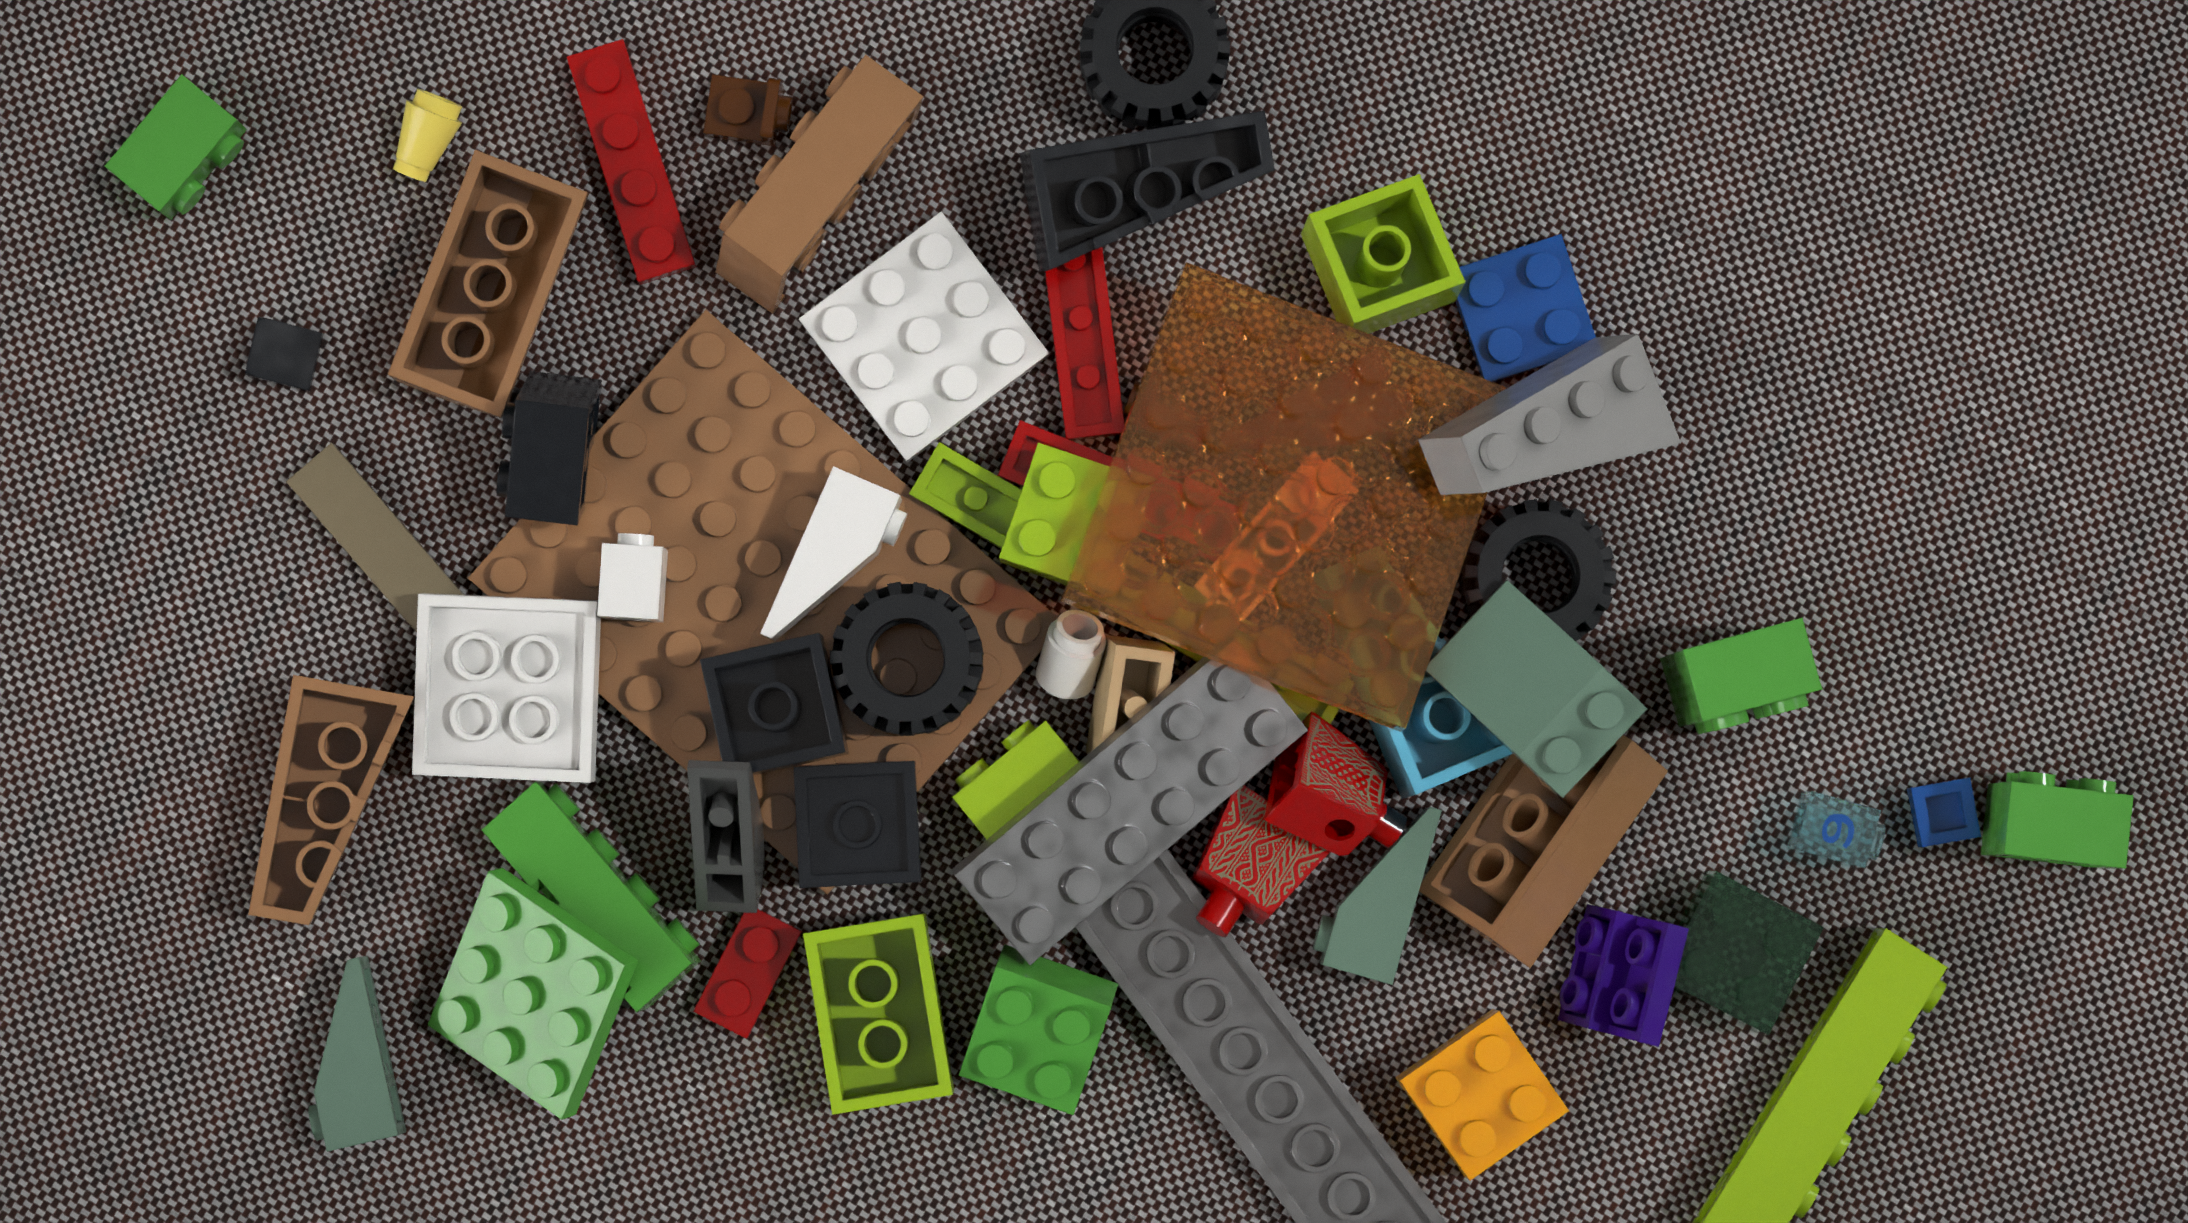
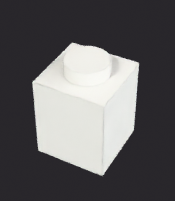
M618 533L617 544L602 543L597 616L602 619L663 623L668 550L664 547L654 546V536Z

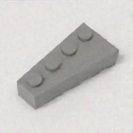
M1639 334L1593 338L1418 439L1440 495L1485 493L1681 444Z

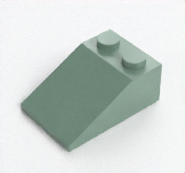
M1508 580L1504 581L1423 667L1538 778L1562 798L1647 710L1609 671Z

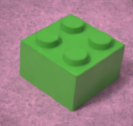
M2019 771V773L2007 772L2006 782L1988 784L1981 855L2099 869H2126L2134 795L2115 793L2116 782L2079 778V780L2066 779L2065 788L2055 786L2056 775Z
M1004 944L959 1076L1074 1115L1111 1010L1118 983L1043 957H1039L1034 963L1029 965L1014 947Z

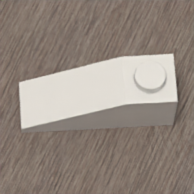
M833 466L760 633L776 641L878 556L883 543L894 546L908 514L899 510L902 502L901 496Z

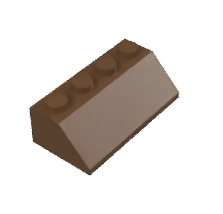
M475 150L387 375L399 383L449 402L502 418L506 402H509L589 193Z
M1622 735L1562 798L1554 793L1514 754H1511L1421 882L1419 892L1486 940L1531 968L1665 777L1668 770L1633 740Z

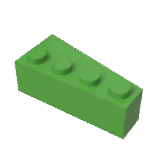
M535 781L488 823L482 831L530 887L537 892L541 890L549 900L639 961L628 986L629 991L625 994L624 999L636 1013L646 1010L701 962L699 957L693 952L700 943L678 918H675L669 924L653 907L660 900L655 891L638 873H635L629 879L613 862L620 855L618 850L599 829L595 828L589 834L573 817L580 808L557 783L548 789L543 782Z

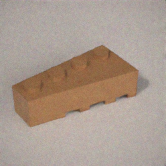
M866 54L854 70L844 66L837 73L825 92V95L830 100L818 115L809 110L802 117L790 136V139L795 142L783 159L774 154L767 161L754 182L760 188L747 204L738 199L728 210L719 225V229L724 233L715 273L772 314L785 298L783 290L787 274L794 266L802 273L816 256V250L826 236L827 231L823 229V226L827 221L833 225L841 222L862 189V186L858 184L860 179L864 177L870 181L918 116L924 96Z

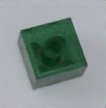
M1706 871L1678 925L1689 928L1674 989L1757 1033L1769 1035L1824 927L1717 871Z

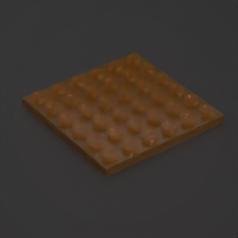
M1186 262L1179 274L1060 601L1401 732L1407 727L1488 493L1440 495L1418 439L1507 388Z

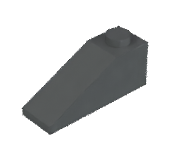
M689 760L687 775L696 910L757 913L765 872L763 818L750 762Z

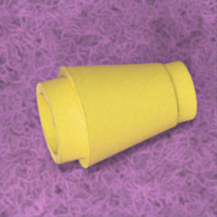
M417 89L413 101L406 100L396 153L397 159L393 169L411 178L427 182L430 171H433L462 124L461 121L457 120L462 106L431 92Z

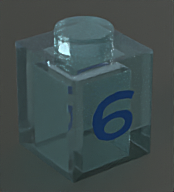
M1814 791L1802 792L1786 850L1855 869H1866L1868 858L1876 860L1883 845L1886 827L1885 825L1878 824L1881 810Z

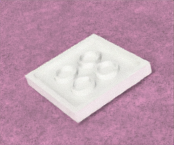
M942 211L799 318L801 324L907 463L1050 356L1047 349Z
M418 594L412 775L594 782L596 774L601 618L597 616L598 600Z

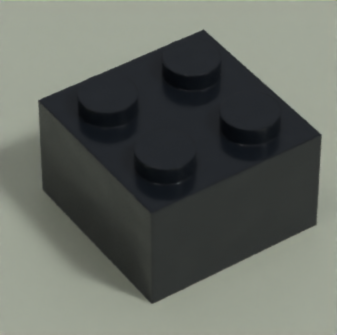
M820 633L700 659L722 761L750 762L753 775H758L849 754L824 637Z

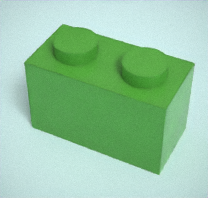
M181 74L106 163L105 167L160 213L172 220L178 211L184 215L198 203L206 189L202 183L216 166L223 169L235 159L244 145V141L240 137L247 128Z

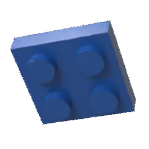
M1562 234L1459 267L1466 283L1456 299V304L1484 386L1544 367L1591 339L1596 338Z

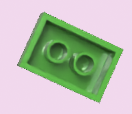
M1803 618L1691 647L1660 658L1678 725L1682 727L1695 724L1697 735L1750 722L1747 714L1748 709H1753L1755 719L1809 706L1806 694L1822 690Z

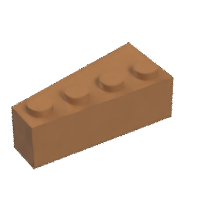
M293 675L248 915L304 925L312 923L415 699L414 696Z

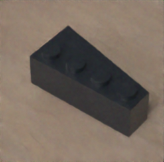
M1265 110L1031 149L1019 153L1039 272L1056 268L1072 259L1274 171Z

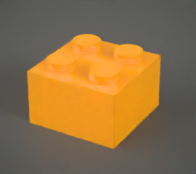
M1496 1009L1487 1012L1395 1077L1463 1176L1469 1181L1569 1112V1109L1506 1019Z

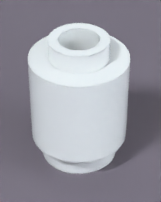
M1069 610L1063 612L1050 624L1036 668V679L1044 690L1061 699L1082 698L1092 691L1106 647V637L1100 620L1086 611Z

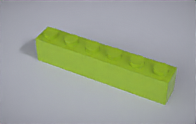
M1876 927L1692 1223H1789L1794 1215L1801 1219L1808 1212L1819 1193V1187L1813 1183L1825 1164L1834 1167L1849 1146L1851 1136L1845 1133L1857 1113L1865 1116L1879 1098L1883 1089V1085L1877 1082L1889 1061L1897 1065L1909 1050L1915 1034L1908 1030L1920 1011L1922 1010L1927 1014L1930 1013L1943 995L1947 983L1940 979L1948 968L1947 966L1887 928Z

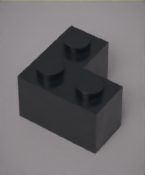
M530 371L523 387L513 389L511 402H506L502 423V438L512 439L510 461L501 460L496 490L498 497L507 498L505 517L578 525L585 507L589 455L594 444V436L597 433L602 380Z

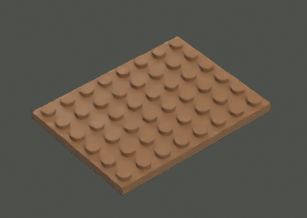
M707 310L699 316L595 434L594 444L589 455L585 507L578 525L520 519L468 577L487 596L598 600L602 543L617 544L618 533L654 536V546L664 547L668 550L663 623L601 618L598 693L686 771L689 760L722 761L700 659L820 633L824 637L830 664V650H832L834 643L833 635L837 625L840 626L846 616L844 614L852 604L855 605L864 598L865 593L874 588L878 590L887 587L889 583L913 584L917 582L927 584L928 587L944 591L958 604L962 605L970 615L980 636L984 653V669L982 680L976 691L977 694L971 704L967 705L956 720L939 728L940 730L928 734L901 736L886 733L872 727L854 714L843 702V698L835 687L849 754L753 775L763 818L764 839L797 869L798 849L794 767L916 761L918 793L1042 651L1048 627L1058 618L935 509L909 495L911 488ZM833 466L899 494L902 498L899 510L908 514L895 545L891 546L883 543L878 556L776 641L763 636L760 633ZM909 623L899 624L886 630L876 641L871 658L872 669L879 683L887 690L899 695H915L929 689L939 678L944 661L943 650L936 636L920 625ZM830 664V669L833 677L832 665ZM835 886L819 888L828 895Z

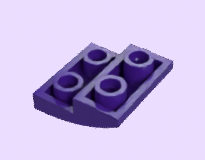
M1587 904L1584 918L1578 924L1575 932L1576 949L1569 977L1564 981L1560 992L1561 1009L1558 1021L1659 1047L1689 928Z

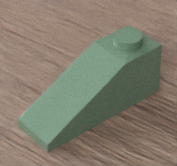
M1426 807L1400 835L1398 840L1388 848L1336 905L1333 917L1322 915L1313 944V950L1323 952L1320 960L1321 965L1393 985L1442 810Z
M368 956L349 959L346 962L314 1089L316 1104L309 1105L308 1107L314 1138L316 1141L324 1139L327 1152L398 1136L407 1132Z

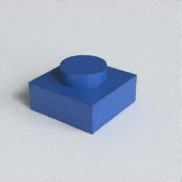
M1970 778L1907 788L1918 847L1981 837Z

